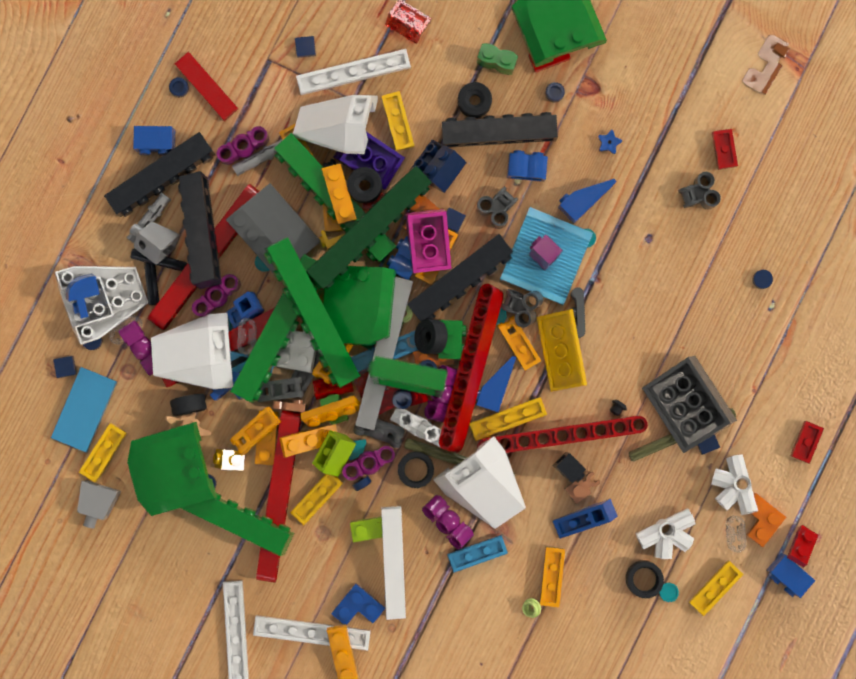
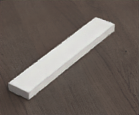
M402 49L297 75L296 78L300 94L305 95L410 69L411 66L407 50Z
M401 506L381 507L386 619L406 618Z
M243 580L223 582L228 677L229 679H249Z
M256 615L253 636L330 646L327 628L334 627V625ZM347 627L352 649L368 651L371 630Z

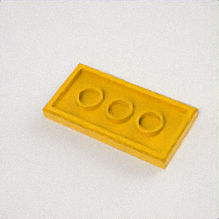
M573 309L536 317L550 391L586 386L587 381Z

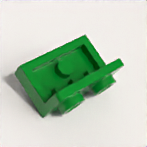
M439 320L447 328L448 339L446 347L438 354V359L460 360L464 348L462 337H466V325H462L463 321Z

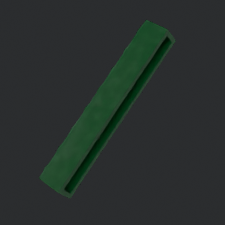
M417 166L413 167L306 271L312 283L319 290L324 288L328 290L335 283L334 278L338 274L342 276L349 269L347 265L351 261L354 263L363 256L361 252L365 248L370 249L376 243L374 239L379 234L383 236L390 229L388 225L392 221L396 223L403 216L401 212L404 209H411L417 203L415 199L419 195L423 197L430 190L428 186L432 182Z

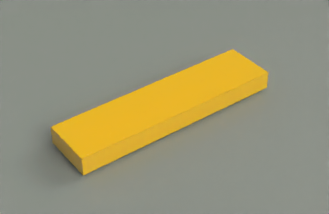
M541 397L473 421L469 426L475 441L546 416L547 412Z

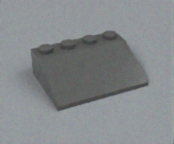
M271 183L226 219L272 273L275 271L272 263L269 264L264 256V253H266L264 248L288 237L296 254L301 259L303 254L306 255L321 242Z
M696 356L687 357L642 388L683 453L737 421Z

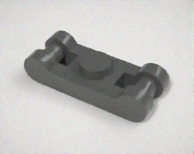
M577 287L572 290L570 295L575 301V307H572L578 338H581L586 332L584 291Z
M302 377L264 383L260 389L263 391L257 402L303 397L304 393L301 391L300 384L302 383ZM293 384L294 392H289V385ZM265 388H268L269 395H266Z
M377 419L375 430L354 426L353 430L356 435L364 434L390 443V446L393 448L401 446V438L405 434V430L402 427Z

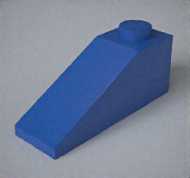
M612 179L574 191L570 195L566 193L559 200L561 204L558 208L575 223L617 181Z
M512 356L482 386L477 394L476 406L499 412L516 357Z
M610 498L553 520V523L561 539L609 523L618 516Z

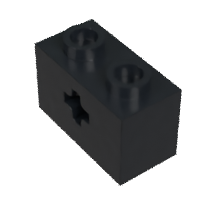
M565 452L552 465L571 483H578L586 475L583 473L586 468L568 452Z

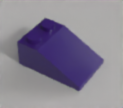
M366 132L368 141L365 154H346L336 151L333 158L353 171L361 167L375 170L381 178L382 189L384 190L405 159V157L368 132Z

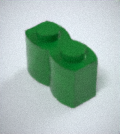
M484 43L481 45L477 56V63L484 68H495L499 73L512 75L518 56L512 51L499 50V48L492 44Z

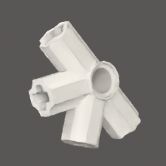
M395 409L390 419L391 421L407 429L411 434L440 447V428L432 425L430 421L417 414L414 415L405 409Z
M743 454L726 458L729 472L716 468L711 485L724 488L715 500L726 511L738 501L741 515L758 512ZM739 480H744L747 483V488L739 489L736 483Z
M687 508L666 519H660L656 524L635 534L643 549L655 544V558L672 559L673 545L684 552L690 549L694 538L683 530L696 523L693 515ZM668 524V532L662 533V527Z

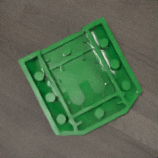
M517 0L512 5L513 14L535 67L550 63L556 57L585 47L591 49L607 42L590 0Z
M348 266L349 269L342 276L338 274L334 278L335 283L328 290L326 288L318 289V296L343 344L371 346L379 340L390 337L396 271L384 267Z
M197 422L131 441L127 461L137 500L151 516L217 498L213 480L209 479L199 441L202 440Z

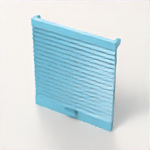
M530 207L513 246L512 259L506 263L500 280L529 292L539 291L544 298L563 306L593 233ZM547 235L563 251L544 271L529 256V253L531 251L530 246L539 236L543 238Z

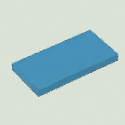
M81 367L51 438L83 452H88L117 381Z

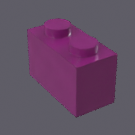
M547 235L543 238L539 236L530 246L529 256L545 271L560 256L563 250Z

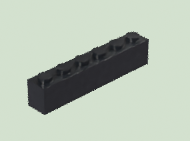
M551 112L540 113V116L526 113L522 114L521 117H514V115L509 114L503 115L502 118H495V116H484L483 119L466 117L464 120L459 121L456 118H447L445 121H442L443 145L447 147L557 141V115H552Z
M199 132L105 194L104 197L116 215L126 217L138 205L143 206L148 203L149 198L153 195L158 196L161 192L163 193L168 185L178 183L180 176L186 173L191 174L196 171V167L201 163L206 164L211 161L215 153Z
M201 171L180 176L178 189L182 196L180 206L184 212L183 226L187 235L185 243L189 251L187 260L191 267L190 281L199 289L220 285L222 280L208 177Z
M500 234L496 235L410 301L408 306L420 322L425 319H434L436 317L434 313L440 309L443 312L451 306L450 301L455 297L457 300L463 297L468 287H476L482 282L481 277L485 274L487 276L493 274L497 270L496 266L502 263L504 265L510 261L513 251Z

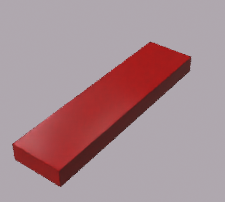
M189 51L174 63L224 121L238 110V107Z

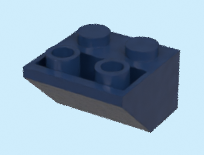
M431 140L411 169L417 166L432 182L430 184L432 187L445 193L467 162L455 150Z

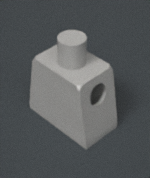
M150 222L144 228L135 223L129 232L136 237L134 248L156 265L175 250L180 234L154 222Z
M82 481L77 512L86 515L83 526L94 529L97 519L106 520L121 491L91 481Z

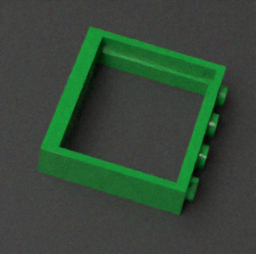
M375 356L374 361H370L368 369L374 384L441 398L443 396L447 371L379 356Z

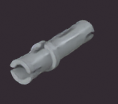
M283 139L268 147L264 146V149L232 165L237 176L269 159L272 160L276 154L274 148Z
M161 192L152 206H148V211L137 225L144 228L150 222H154L157 217L162 215V210L171 199ZM129 234L126 238L135 243L136 237Z

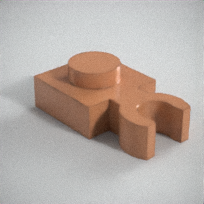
M292 399L291 403L273 401V409L298 412L307 411V405L303 404V400Z
M594 472L588 473L586 480L571 483L564 488L575 504H578L592 493L589 490L590 487H596L600 484V480H597L595 483L590 481Z

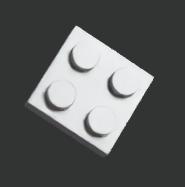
M291 331L288 337L290 342L286 349L282 348L279 353L281 359L276 367L312 373L317 350L314 351L310 344L312 339L309 333Z

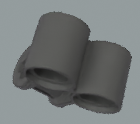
M702 172L695 178L694 185L678 190L682 195L684 208L700 203L704 209L709 210L720 203V194L716 190H710L715 182L713 174ZM700 178H706L708 186H703L700 183ZM707 195L714 198V204H709L706 201Z
M505 186L493 199L489 196H483L477 204L479 214L484 216L492 215L491 224L497 229L506 226L508 222L506 211L519 200L517 197L514 198L506 190ZM485 201L489 202L491 208L483 210L480 204ZM502 215L505 221L498 224L495 222L494 217Z
M508 289V295L501 308L516 314L515 322L519 327L524 328L534 323L536 320L534 309L542 305L543 295L539 291H531L523 295L516 290ZM530 296L535 297V299H536V304H535V305H533V304L530 303V301H529V297H530ZM523 313L529 316V322H525L522 319Z

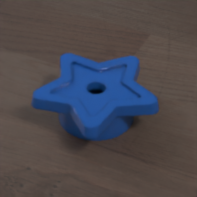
M610 130L607 135L598 136L601 141L599 150H607L616 154V146L622 143V139L615 137L613 130Z

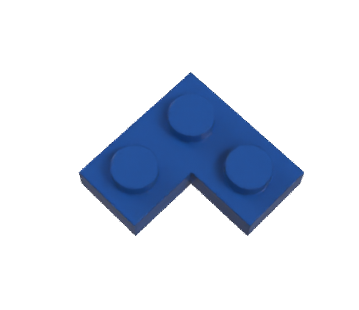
M356 583L331 614L341 623L347 625L359 611L369 621L374 623L386 607Z

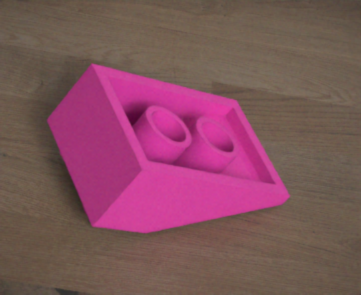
M439 209L405 213L413 273L452 269L446 211Z

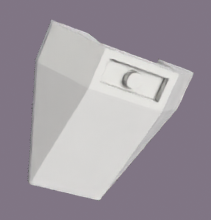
M350 95L302 106L299 110L293 135L298 139L342 153L365 154L368 141L366 125L369 113L375 112L378 96Z
M73 266L55 272L62 301L80 345L100 339L148 304L136 267ZM92 273L96 276L100 295L84 298L89 317L81 319L78 314L73 312L72 303H75V301L69 302L66 300V288L76 277Z
M228 313L207 314L151 337L153 376L209 389L232 388L233 376L228 333Z
M494 436L480 445L475 453L451 470L449 468L433 479L446 496L494 529L526 508L506 451Z

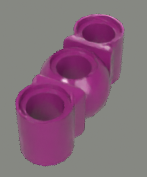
M256 126L251 131H247V134L236 135L231 143L228 142L217 149L218 159L225 165H231L235 160H239V157L245 158L250 156L255 148L257 150L268 143L269 135L267 131L261 126ZM262 132L264 133V138L260 141L255 140L256 134ZM247 142L248 146L246 149L240 150L238 148L239 144ZM225 151L231 152V156L228 159L222 158V154Z
M226 274L222 278V284L208 287L205 290L204 296L202 295L200 299H197L192 304L193 313L203 317L211 314L216 308L224 306L228 301V297H231L234 292L239 290L241 286L239 278L233 274ZM231 278L235 279V286L228 288L226 285L227 281ZM215 291H220V299L214 301L212 294ZM201 303L206 305L204 313H199L197 309Z
M133 320L118 330V333L127 346H130L134 356L140 360L139 363L146 373L151 376L153 375L151 342L145 336L139 324Z
M445 365L437 368L447 371L442 398L431 396L432 401L428 400L424 410L427 419L440 423L444 422L457 374V369Z
M383 446L375 451H365L359 455L358 459L344 466L343 476L347 480H355L364 474L373 475L384 464L393 461L395 451L390 446ZM389 449L392 457L389 460H384L381 457L382 450ZM369 457L374 460L372 468L364 466L365 458ZM349 466H354L357 469L356 476L350 477L346 471Z
M435 495L422 507V511L432 523L436 521V527L440 532L448 534L446 538L452 546L461 549L474 536V533L464 521L460 523L457 513L453 510H447L450 506L447 505L441 496Z

